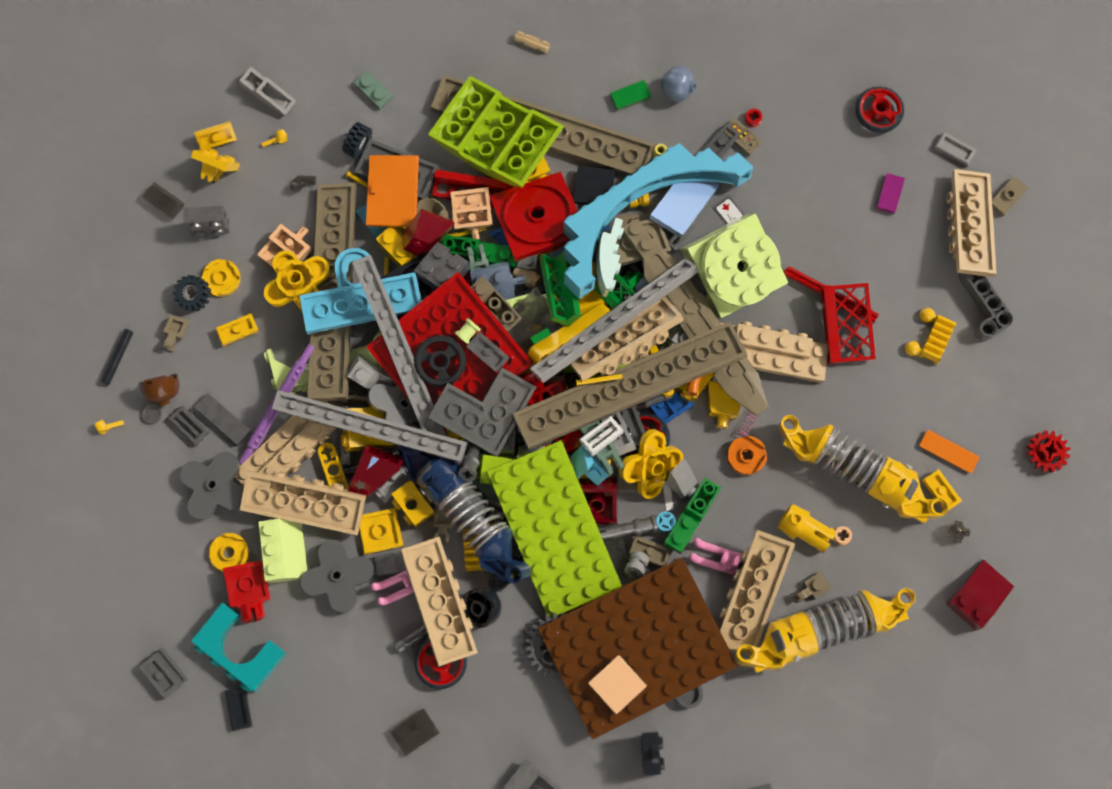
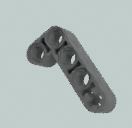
M959 273L960 282L986 318L977 327L975 335L980 341H989L1004 332L1012 324L1013 316L986 276ZM977 287H981L984 293L979 292ZM988 302L993 303L995 309L990 308ZM998 318L1004 319L1006 325L1001 324ZM983 327L988 328L990 334L984 333Z

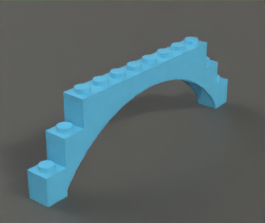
M680 143L674 147H669L664 154L656 156L649 164L640 167L636 173L627 176L623 182L617 186H612L607 193L599 195L588 206H583L579 212L565 219L563 233L571 241L564 247V259L571 267L565 272L564 284L578 299L594 289L595 277L592 275V258L596 245L612 219L634 200L659 188L685 182H721L734 184L736 187H739L751 178L753 166L739 153L732 157H727L723 162L710 148L703 152H698L694 157Z

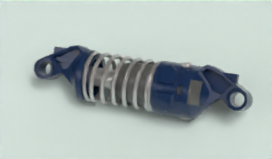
M401 446L404 456L403 461L408 466L410 481L418 483L422 494L430 502H433L439 510L446 511L445 518L450 517L452 519L451 525L459 524L457 532L460 533L470 529L463 536V540H467L475 534L478 535L470 542L469 547L479 544L475 549V554L480 561V567L487 572L494 573L501 582L506 580L515 584L527 579L531 574L530 566L526 562L513 560L511 556L513 530L507 526L506 522H499L500 515H493L494 507H488V500H482V493L476 492L477 487L473 485L472 481H464L459 477L461 462ZM491 510L490 514L485 519L484 517L486 516V512ZM497 518L494 524L490 526L488 521Z

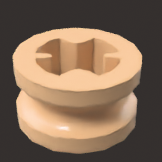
M841 526L835 530L834 540L837 544L846 545L851 541L852 532L849 528ZM842 531L846 532L845 535L848 534V538H845L844 541L840 540V537L837 536Z

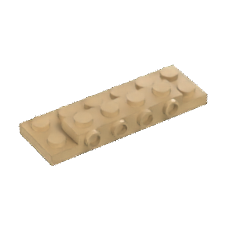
M954 169L952 172V190L947 194L946 202L950 204L947 219L951 220L948 236L952 237L949 253L953 254V259L956 260L957 273L994 277L997 273L990 174Z
M663 297L569 365L582 381L598 372L601 376L613 374L617 367L622 364L631 363L635 356L640 353L646 354L650 347L657 343H664L669 336L667 330L684 321L683 316Z
M743 321L741 324L738 323L736 326L733 325L747 352V358L755 370L818 383L825 381L828 355L827 344L812 342L813 339L808 338V335L805 333L792 335L786 329H779L777 332L771 330V327L761 325L759 328L753 327L752 323Z
M292 415L240 466L235 478L245 486L249 470L264 474H273V471H281L285 473L286 477L291 472L295 473L301 467L300 463L303 460L311 458L316 452L315 449L320 444L322 445L329 440V435L336 427Z
M250 470L247 472L240 506L241 511L358 535L366 495L348 492V490L343 489V485L337 483L328 486L324 485V481L313 479L312 482L304 481L305 477L300 475H293V478L286 477L285 473L281 471H273V474H264Z
M756 529L750 548L747 551L744 550L741 555L740 562L743 564L741 569H737L734 574L733 581H736L734 588H730L727 593L728 605L722 608L719 618L722 619L720 632L729 649L737 651L743 644L753 647L758 646L795 543ZM745 650L740 652L750 656L749 652Z
M440 537L401 549L404 564L438 666L478 653L470 629H473L470 618L465 616L464 610H466V605L463 598H459L457 591L460 590L457 579L452 577L453 566L450 559H446Z

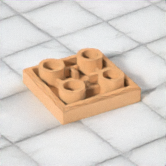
M619 655L588 683L615 714L621 711L646 687V684Z

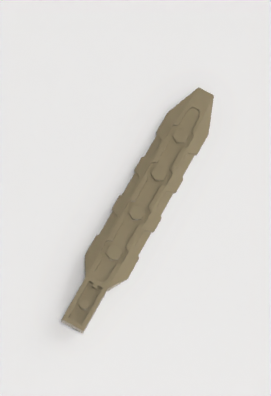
M638 218L622 227L624 228V236L643 261L644 278L648 284L679 263L675 257L659 249ZM689 279L664 296L682 314L684 321L680 322L679 325L688 338L721 325L709 308L706 299L702 294H699ZM747 357L713 372L715 379L724 392L755 416L769 408L759 374Z

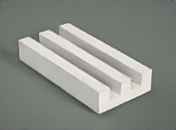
M610 416L582 437L580 443L585 446V449L593 457L622 435L624 430ZM609 424H612L610 428L588 444L587 441ZM615 429L617 430V431H615L612 435H610L608 438H606L604 441H602L600 444H598L596 447L592 448L594 445H596L598 442H600L602 439H604L607 435H609V434H610L611 432H613Z

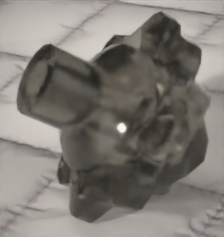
M956 520L954 525H951L948 530L949 537L953 539L954 543H962V539L970 535V530L963 526L962 521Z

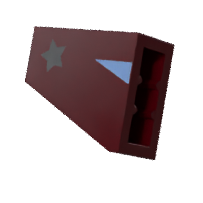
M367 444L348 491L366 495L367 498L400 470L404 458Z

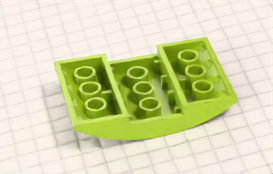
M469 76L428 133V136L448 152L484 174L509 185L522 188L564 126L533 109L530 111L502 96L500 91Z

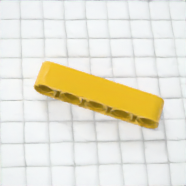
M604 304L598 305L582 315L570 326L562 327L533 345L528 352L529 358L537 364L611 310Z

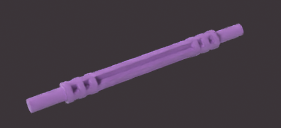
M310 344L306 346L301 357L295 361L282 383L280 391L291 393L307 366L306 362L315 349L314 346ZM275 397L249 439L248 447L240 458L239 463L243 464L253 454L254 450L258 449L277 417L279 411L272 409Z

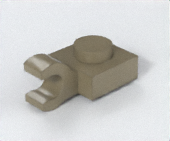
M170 315L163 331L165 335H168L163 345L166 347V350L173 352L177 338L183 340L190 324L189 320Z
M818 572L803 583L806 589L795 595L799 603L810 595L815 600L830 590L831 586L822 573Z

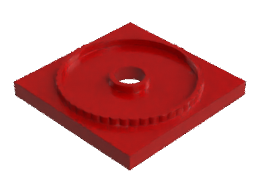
M561 171L525 183L522 188L513 187L489 195L515 262L560 247L571 241L563 233L564 221L568 216L576 214L578 210ZM539 209L545 212L544 216L539 219L531 216L534 210Z

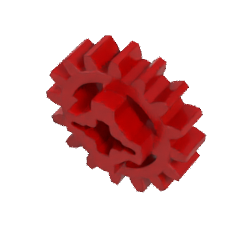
M1045 430L1042 434L1038 432L1035 434V438L1032 437L1029 440L1032 444L1026 446L1030 450L1026 456L1032 457L1029 463L1034 462L1036 464L1034 469L1041 467L1042 473L1046 472L1047 469L1049 473H1053L1055 470L1059 471L1062 469V466L1067 465L1065 459H1069L1070 455L1066 454V452L1071 450V448L1065 447L1068 441L1061 440L1062 434L1055 436V431L1048 434V431ZM1041 440H1046L1044 444H1038ZM1053 459H1059L1056 463L1050 464Z

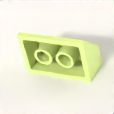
M283 519L259 521L265 581L271 584L301 579L302 575L308 570L302 523Z

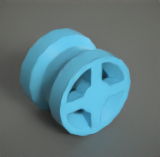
M661 512L656 518L657 528L661 533H669L675 526V517L670 512Z

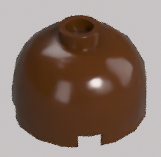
M177 373L171 374L168 377L163 375L139 382L141 392L146 400L158 402L159 406L170 404V399L176 397L180 389Z

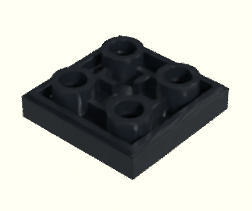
M578 166L574 203L589 205L596 197L607 193L614 186L615 170Z

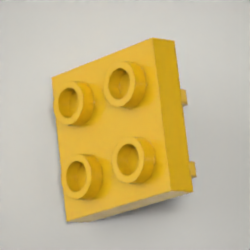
M211 148L193 150L191 158L202 162L201 179H205L207 175L208 182H212L213 178L214 181H219L224 171H238L240 163L235 162L234 157L218 155V151Z

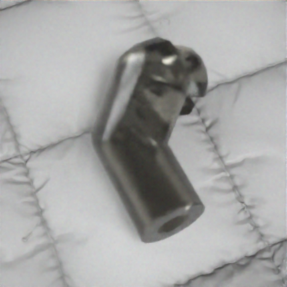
M298 175L290 183V190L296 193L301 191L306 185H316V176Z

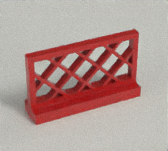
M869 283L822 286L820 291L825 344H827L828 348L827 364L876 360ZM856 288H864L865 296L861 301L852 294ZM842 289L847 294L842 302L835 298L834 290ZM849 296L858 303L852 311L843 304ZM860 305L866 310V316L862 320L854 314ZM840 307L849 313L844 321L837 317V311ZM851 315L860 322L854 330L845 324ZM861 325L868 329V335L864 339L856 333ZM842 326L851 332L845 341L838 333ZM852 335L862 341L856 349L847 343ZM863 344L870 348V356H862L858 352ZM844 345L853 351L848 358H841L840 350Z

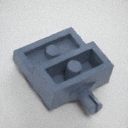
M508 261L470 271L472 284L483 276L505 300L516 297L514 291L516 285L526 284L525 276L513 278Z

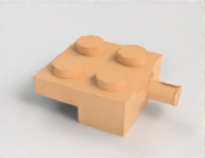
M489 188L451 192L454 229L471 230V237L475 239L476 235V239H479L478 229L493 226Z
M280 224L270 235L268 243L257 254L258 257L273 268L272 261L277 253L291 251L298 257L299 261L303 262L312 252L311 247L302 240L309 230L302 226L295 234Z

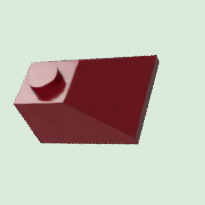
M421 208L402 232L403 250L419 256L430 251L437 242H441L455 225L454 221Z

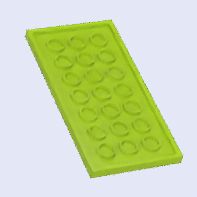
M562 440L487 470L510 528L513 530V535L523 559L530 566V575L543 607L550 618L553 617L554 613L556 615L562 614L622 587Z

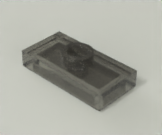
M155 182L143 195L145 200L172 219L185 206L181 200Z

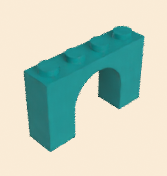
M222 603L191 640L195 644L193 648L201 655L204 653L211 657L209 661L216 667L220 665L226 669L224 673L233 680L235 678L239 679L242 682L240 686L250 693L252 690L257 693L286 657L287 653L269 640L251 661L244 664L231 662L225 654L224 641L227 634L241 617L226 604Z

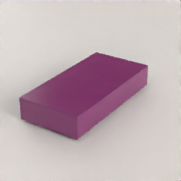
M890 173L886 174L876 209L895 214L905 178Z

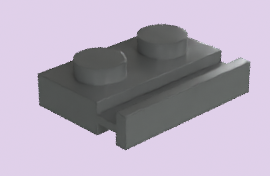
M161 648L139 667L165 699L188 680L187 676L164 648Z

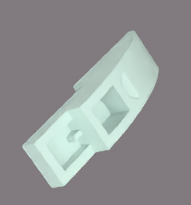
M615 218L610 234L602 233L597 248L596 274L601 294L604 297L607 296L609 291L613 292L616 280H613L614 274L618 275L621 264L618 263L620 255L616 254L619 247L616 241L617 238L621 239L624 228L621 227L623 220Z

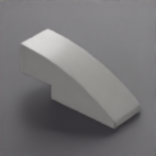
M252 67L247 70L238 82L249 93L284 116L296 102L293 97L268 77H263Z

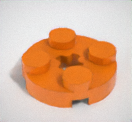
M753 436L735 439L727 452V461L731 468L741 475L751 476L759 472L767 461L764 444ZM750 451L752 459L744 460L742 452Z

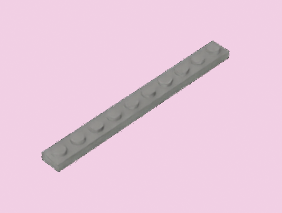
M371 254L353 261L355 271L422 430L446 436L443 426L427 418L434 407L423 379L416 372L413 354Z
M687 258L683 259L531 367L532 373L544 383L698 273L697 265Z
M280 390L277 391L272 409L275 411L461 463L467 447V442Z

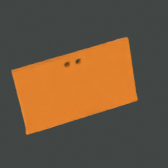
M370 155L366 227H407L417 215L418 155Z

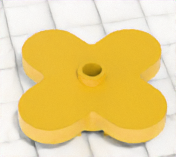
M291 251L277 253L272 261L277 278L266 285L264 297L274 307H281L294 301L302 311L299 295L319 292L317 285L324 282L330 275L328 262L320 256H314L302 262Z
M656 429L648 430L640 439L639 453L630 455L622 461L624 467L619 469V475L628 483L637 482L638 493L646 499H653L661 492L665 483L664 479L683 460V453L674 446L666 447V438L663 433Z

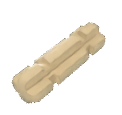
M517 31L514 37L515 42L520 44L523 42V45L536 50L540 49L544 53H547L550 47L549 42L544 40L541 42V39L528 34L524 35L520 31Z

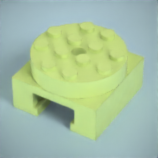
M756 213L746 214L680 248L684 258L697 265L698 275L707 292L704 298L716 318H723L746 305L759 302L768 296L770 292L788 284L781 268L779 252L773 241L765 234ZM739 261H742V263H744L743 269L741 271H739L737 268V264Z

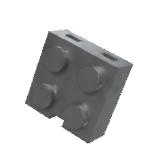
M223 206L184 208V224L191 235L204 237L205 234L222 236L224 233H230L229 217L225 214Z
M437 242L415 268L414 272L416 273V278L436 290L457 272L463 277L470 269L467 260L458 254L453 256L450 249Z

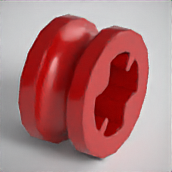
M756 108L749 109L745 116L746 124L750 127L759 126L763 116L762 112ZM752 115H756L755 121L751 120Z

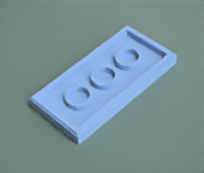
M708 181L673 184L651 213L649 219L682 238L717 191L719 184Z

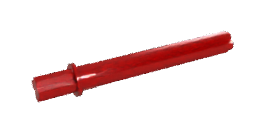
M790 266L784 271L785 276L821 295L820 288L824 284ZM835 291V298L842 302L846 296ZM848 298L843 304L852 311L858 303ZM861 305L854 312L857 316L859 315L863 318L866 316V310ZM871 310L872 323H875L879 314Z

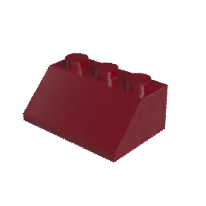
M608 477L598 486L589 478H579V484L595 522L617 523V477Z

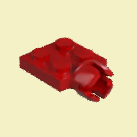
M263 560L223 568L230 608L239 609L243 623H251V611H253L255 622L263 619L265 616L263 603L271 599L268 583L265 581Z

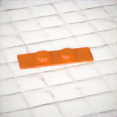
M930 430L926 431L919 445L921 448L969 473L973 472L980 458L978 455Z

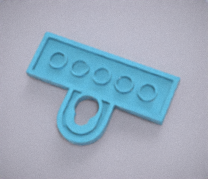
M350 248L339 254L334 267L338 288L299 295L307 334L376 321L361 283H350L346 277L351 262L369 255L365 250ZM415 272L381 279L396 316L407 314L421 302Z

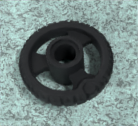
M436 335L427 338L419 345L414 356V366L417 369V374L425 383L435 387H445L446 383L453 384L461 377L465 369L466 357L463 348L456 340L448 336ZM436 342L448 344L445 352L436 351L431 354L426 348ZM438 355H442L446 359V363L442 367H438L434 363V359ZM457 355L459 357L458 368L452 376H449L446 369L450 365V358ZM421 362H430L431 367L438 371L436 380L430 378L423 371Z

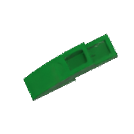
M445 235L441 240V244L450 249L453 256L458 254L468 262L470 261L467 247L473 249L474 261L481 259L478 245L483 244L489 265L508 261L509 267L515 268L516 262L509 246L480 242L479 239Z
M707 478L703 479L664 542L665 546L681 555L722 487Z

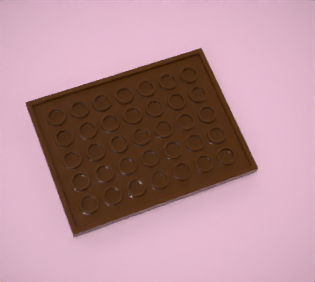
M683 557L538 628L592 740L738 667ZM619 655L646 684V687L621 711L615 714L588 683Z

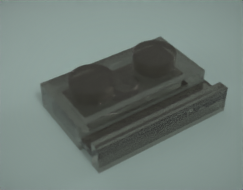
M424 708L389 731L405 756H408L440 734Z

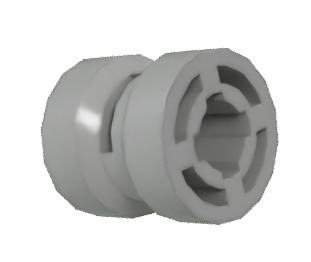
M631 552L629 563L625 567L626 575L633 579L643 577L645 567L649 563V557L643 552Z

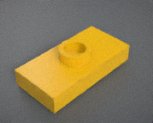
M231 121L194 132L200 149L213 148L237 140Z
M252 313L215 328L223 347L259 332Z
M939 469L922 480L934 499L942 498L947 501L948 511L962 502Z

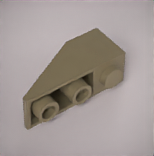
M483 276L471 286L508 332L522 319Z

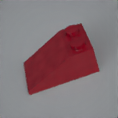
M982 560L947 601L946 605L977 631L982 629L993 617L1014 588V585L985 560Z

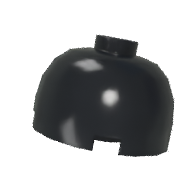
M480 587L465 593L463 597L466 605L465 616L470 618L473 627L485 628L498 620L502 611V603L495 591L487 587Z

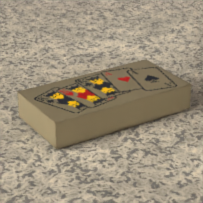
M736 118L729 123L731 127L741 134L734 144L750 156L763 141ZM729 129L724 131L731 139L735 136Z

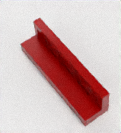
M435 170V184L432 197L451 200V192H455L461 187L466 188V190L488 187L489 192H492L489 195L510 189L511 185L497 179ZM439 184L447 185L450 190L445 194L438 193Z

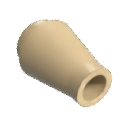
M515 268L512 275L513 278L525 276L526 284L523 285L528 289L540 286L542 282V276L534 271Z

